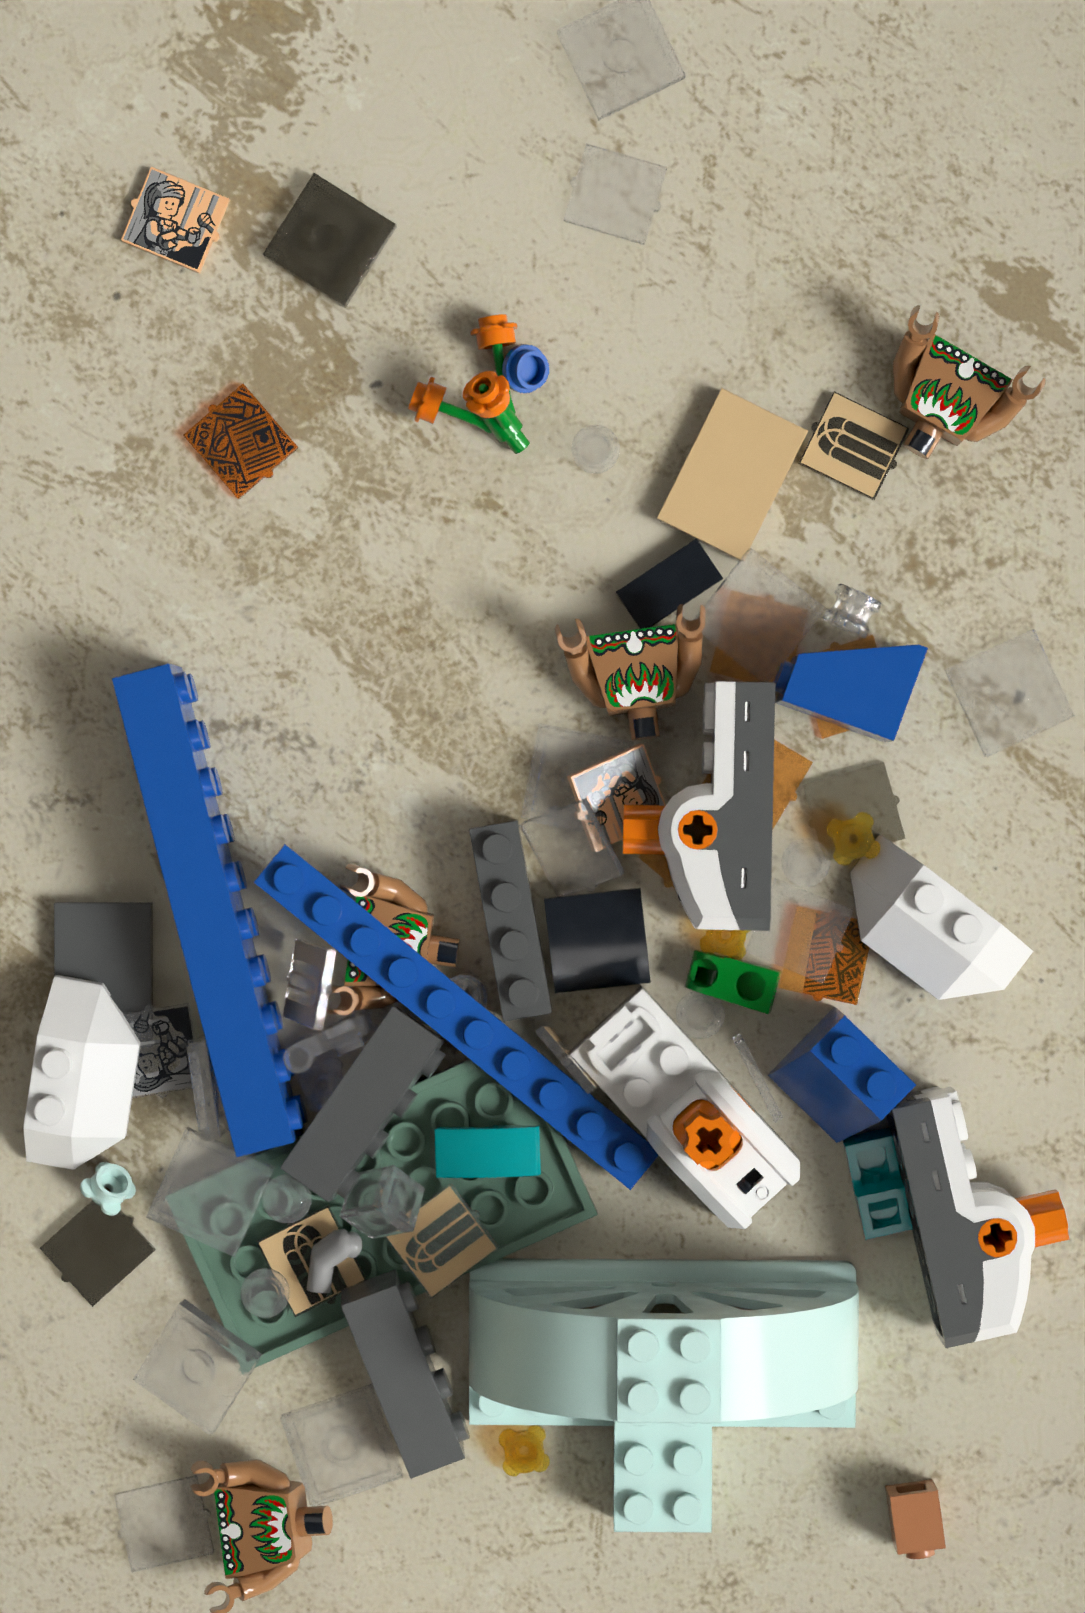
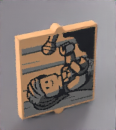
M151 167L138 199L131 201L134 209L121 241L200 274L212 243L217 242L220 238L217 231L230 200L227 197Z
M641 743L567 776L579 808L576 811V816L583 819L593 849L597 851L623 839L624 805L666 806L659 788L661 778L654 774L645 746Z

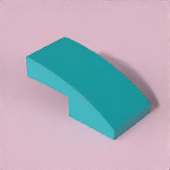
M494 1125L490 1127H440L434 1129L436 1178H497L541 1175L539 1126Z
M890 1128L858 1134L844 1139L846 1159L865 1240L913 1230Z

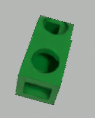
M694 949L684 987L769 1014L772 1010L782 971Z

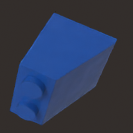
M906 645L798 654L792 657L791 662L784 661L778 668L774 679L775 691L779 693L776 703L884 743L892 742L895 740L928 648L922 645Z
M836 1007L768 1074L836 1143L882 1121L916 1086L901 1069Z

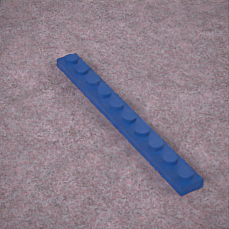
M286 844L281 847L253 881L629 1190L634 1187L659 1156L646 1139Z

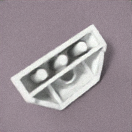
M881 834L876 837L850 871L860 940L938 1000L1004 990L1033 952L992 916Z
M61 975L54 976L37 1034L23 1127L27 1162L74 1170L124 1139L127 1134L141 1042L121 1010L110 997L111 994L104 983Z

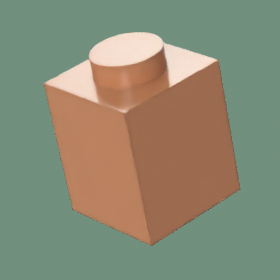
M930 1479L886 1485L885 1491L892 1541L897 1554H906V1558L924 1559L935 1555V1550L945 1549L946 1544L939 1494L934 1481Z

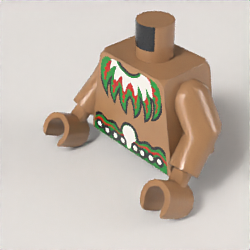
M917 305L911 310L908 323L909 331L905 333L893 360L894 394L902 402L899 413L916 423L903 446L919 457L929 459L941 438L958 446L964 439L970 442H978L1005 428L1026 405L1027 400L1034 399L1039 395L1046 384V380L1043 378L1037 387L1031 388L1026 386L1022 379L1031 366H1024L1015 378L1011 379L935 334L940 317L938 312L935 313L931 324H919L916 318L920 305Z
M680 604L676 612V624L586 636L584 626L579 619H575L578 632L572 637H564L557 624L554 628L556 639L560 648L564 650L572 681L589 702L595 707L606 708L609 716L628 714L631 740L660 737L657 710L676 707V698L683 697L689 692L702 664V630L706 624L705 607L700 605V616L696 620L690 621L683 617V604Z
M348 864L345 867L357 872L358 880L351 887L340 884L341 890L356 896V902L431 964L456 968L460 939L432 935L434 914L427 912L426 901L400 879L370 872L356 864ZM349 960L347 961L344 986L330 985L325 989V992L339 993L341 997V1002L336 1009H325L328 1014L345 1016L354 1010L380 1009L398 1002L395 997Z
M254 1459L222 1463L218 1469H214L207 1461L200 1460L195 1462L190 1468L193 1474L204 1472L210 1474L209 1479L204 1484H192L190 1487L198 1496L204 1497L214 1493L225 1579L234 1578L232 1585L226 1586L221 1582H212L205 1588V1595L213 1594L219 1590L226 1593L224 1603L209 1609L211 1613H227L232 1609L234 1599L239 1598L241 1601H245L276 1588L298 1570L300 1559L312 1550L311 1536L330 1535L332 1531L333 1516L328 1505L307 1507L303 1483L290 1481L285 1473L262 1460Z

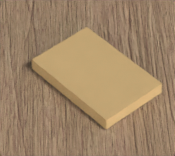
M721 388L657 520L743 562L808 430Z

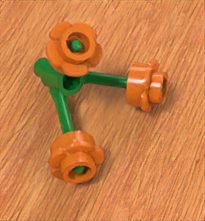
M507 314L486 316L478 319L479 328L473 329L470 334L471 336H476L479 350L492 349L496 373L494 371L481 372L465 385L463 399L467 401L466 407L469 411L442 401L447 387L434 383L435 377H430L427 385L421 382L417 383L408 409L417 412L414 419L416 422L422 419L433 424L438 411L473 424L487 433H493L499 442H506L514 454H518L525 450L530 442L521 431L523 424L515 415L516 411L510 394L509 382L502 374V366L505 359L503 347L516 343L514 330L517 329V323L508 322Z

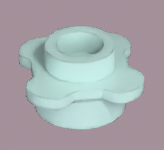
M108 1162L99 1163L95 1167V1174L91 1178H85L80 1184L81 1193L87 1198H92L97 1205L101 1206L102 1212L109 1216L118 1214L121 1210L120 1204L125 1199H131L136 1192L130 1174L123 1167Z

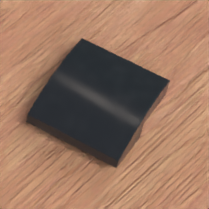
M641 888L544 898L555 993L651 983Z

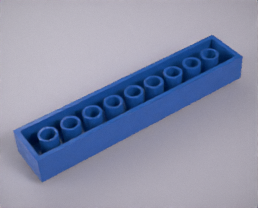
M169 663L112 678L236 1157L294 1143L303 1132V1123L308 1122L306 1108L301 1094L293 1096L290 1080L292 1076L296 1075L290 1049H281L277 1033L280 1029H283L282 1016L277 1001L269 1002L265 985L271 982L270 970L265 955L257 956L253 938L259 935L258 924L253 908L245 909L240 890L247 889L246 878L240 860L233 862L228 843L235 842L233 827L229 815L220 814L216 796L223 795L216 767L210 768L207 765L204 750L211 748L210 739L204 721L195 719L192 703L198 701V693L191 673L186 674L185 671L183 672L182 667Z

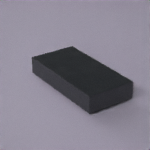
M696 538L616 591V594L639 629L650 628L675 612L680 604L684 606L723 580V577Z

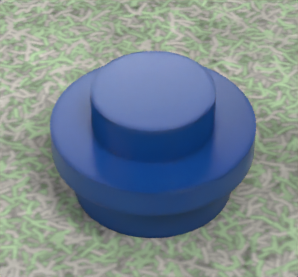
M520 344L513 347L505 356L502 374L509 382L511 390L519 393H531L546 382L549 375V363L537 347Z

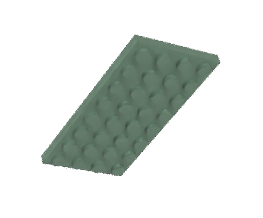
M468 1059L436 1073L430 1078L427 1077L416 1082L411 1089L418 1094L416 1099L402 1118L394 1114L384 1128V1131L390 1134L388 1139L373 1159L367 1154L355 1170L361 1174V1177L345 1199L338 1195L334 1201L327 1202L280 1168L304 1133L300 1134L294 1143L264 1150L168 1193L166 1198L243 1370L247 1372L349 1326L341 1307V1292H339L341 1289L346 1288L347 1285L337 1265L333 1267L332 1283L339 1293L333 1295L334 1292L331 1288L330 1293H321L325 1299L321 1301L318 1293L306 1290L308 1273L298 1253L293 1251L287 1255V1259L310 1304L313 1305L319 1302L295 1315L259 1242L328 1208L338 1229L356 1232L362 1239V1250L354 1260L364 1278L363 1281L396 1269L401 1284L410 1282L415 1296L420 1295L427 1290L385 1234L449 1186L463 1205L460 1202L421 1230L417 1234V1240L420 1243H425L464 1214L467 1209L469 1213L425 1247L428 1254H435L476 1221L478 1223L477 1226L434 1258L437 1266H443L485 1233L496 1249L462 1275L598 1215L564 1136L472 1060ZM494 1125L539 1126L541 1175L497 1178H436L434 1129L440 1127H490ZM302 1224L294 1226L287 1233L297 1232ZM310 1225L304 1227L300 1231V1233L307 1236L310 1239V1241H312L315 1237L321 1236V1234ZM289 1235L283 1239L285 1255L288 1251L296 1249L294 1244L295 1235ZM298 1236V1248L300 1245L308 1243L306 1239ZM412 1237L406 1246V1252L413 1258H415L416 1252L421 1246L416 1242L415 1237ZM321 1238L316 1239V1240L313 1242V1246H314L318 1241H320ZM304 1245L301 1247L300 1252L309 1268L312 1248L309 1245ZM423 1248L419 1252L418 1259L429 1257L425 1254ZM406 1256L409 1265L417 1271L415 1261ZM432 1259L426 1262H418L422 1273H430L439 1269L434 1266Z

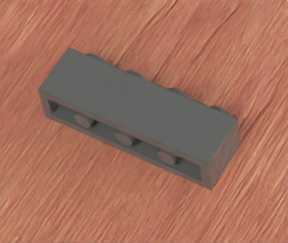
M515 820L471 828L469 832L503 1021L552 1013V1005L519 821Z
M393 1006L280 1168L327 1202L334 1201L338 1195L345 1199L361 1177V1174L355 1170L367 1154L373 1159L388 1139L390 1134L384 1131L388 1122L394 1114L402 1118L416 1099L418 1094L411 1089L422 1074L430 1078L442 1062L446 1054L439 1049L445 1040L398 1007Z
M396 1269L341 1289L342 1310L410 1479L465 1459L463 1441L470 1438L469 1431L461 1411L452 1413L447 1398L453 1396V1392L444 1368L435 1370L430 1354L436 1353L430 1331L427 1325L421 1327L417 1325L413 1311L418 1310L419 1306L410 1282L401 1284Z

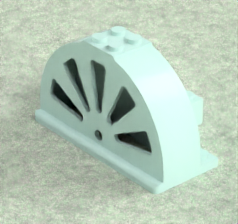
M500 1258L470 1272L469 1425L614 1426V1532L712 1533V1427L855 1428L859 1337V1289L856 1283V1269L851 1262L843 1260ZM669 1303L674 1304L683 1313H650V1311L656 1304ZM602 1305V1306H599V1307H596V1308H593V1309H580V1308H586V1307H592V1306Z

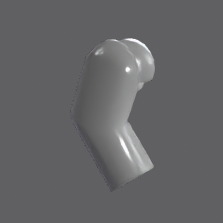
M345 1229L334 1230L313 1246L306 1290L315 1293L331 1292L333 1267L344 1261L347 1257H357L362 1250V1239L359 1234L348 1232Z

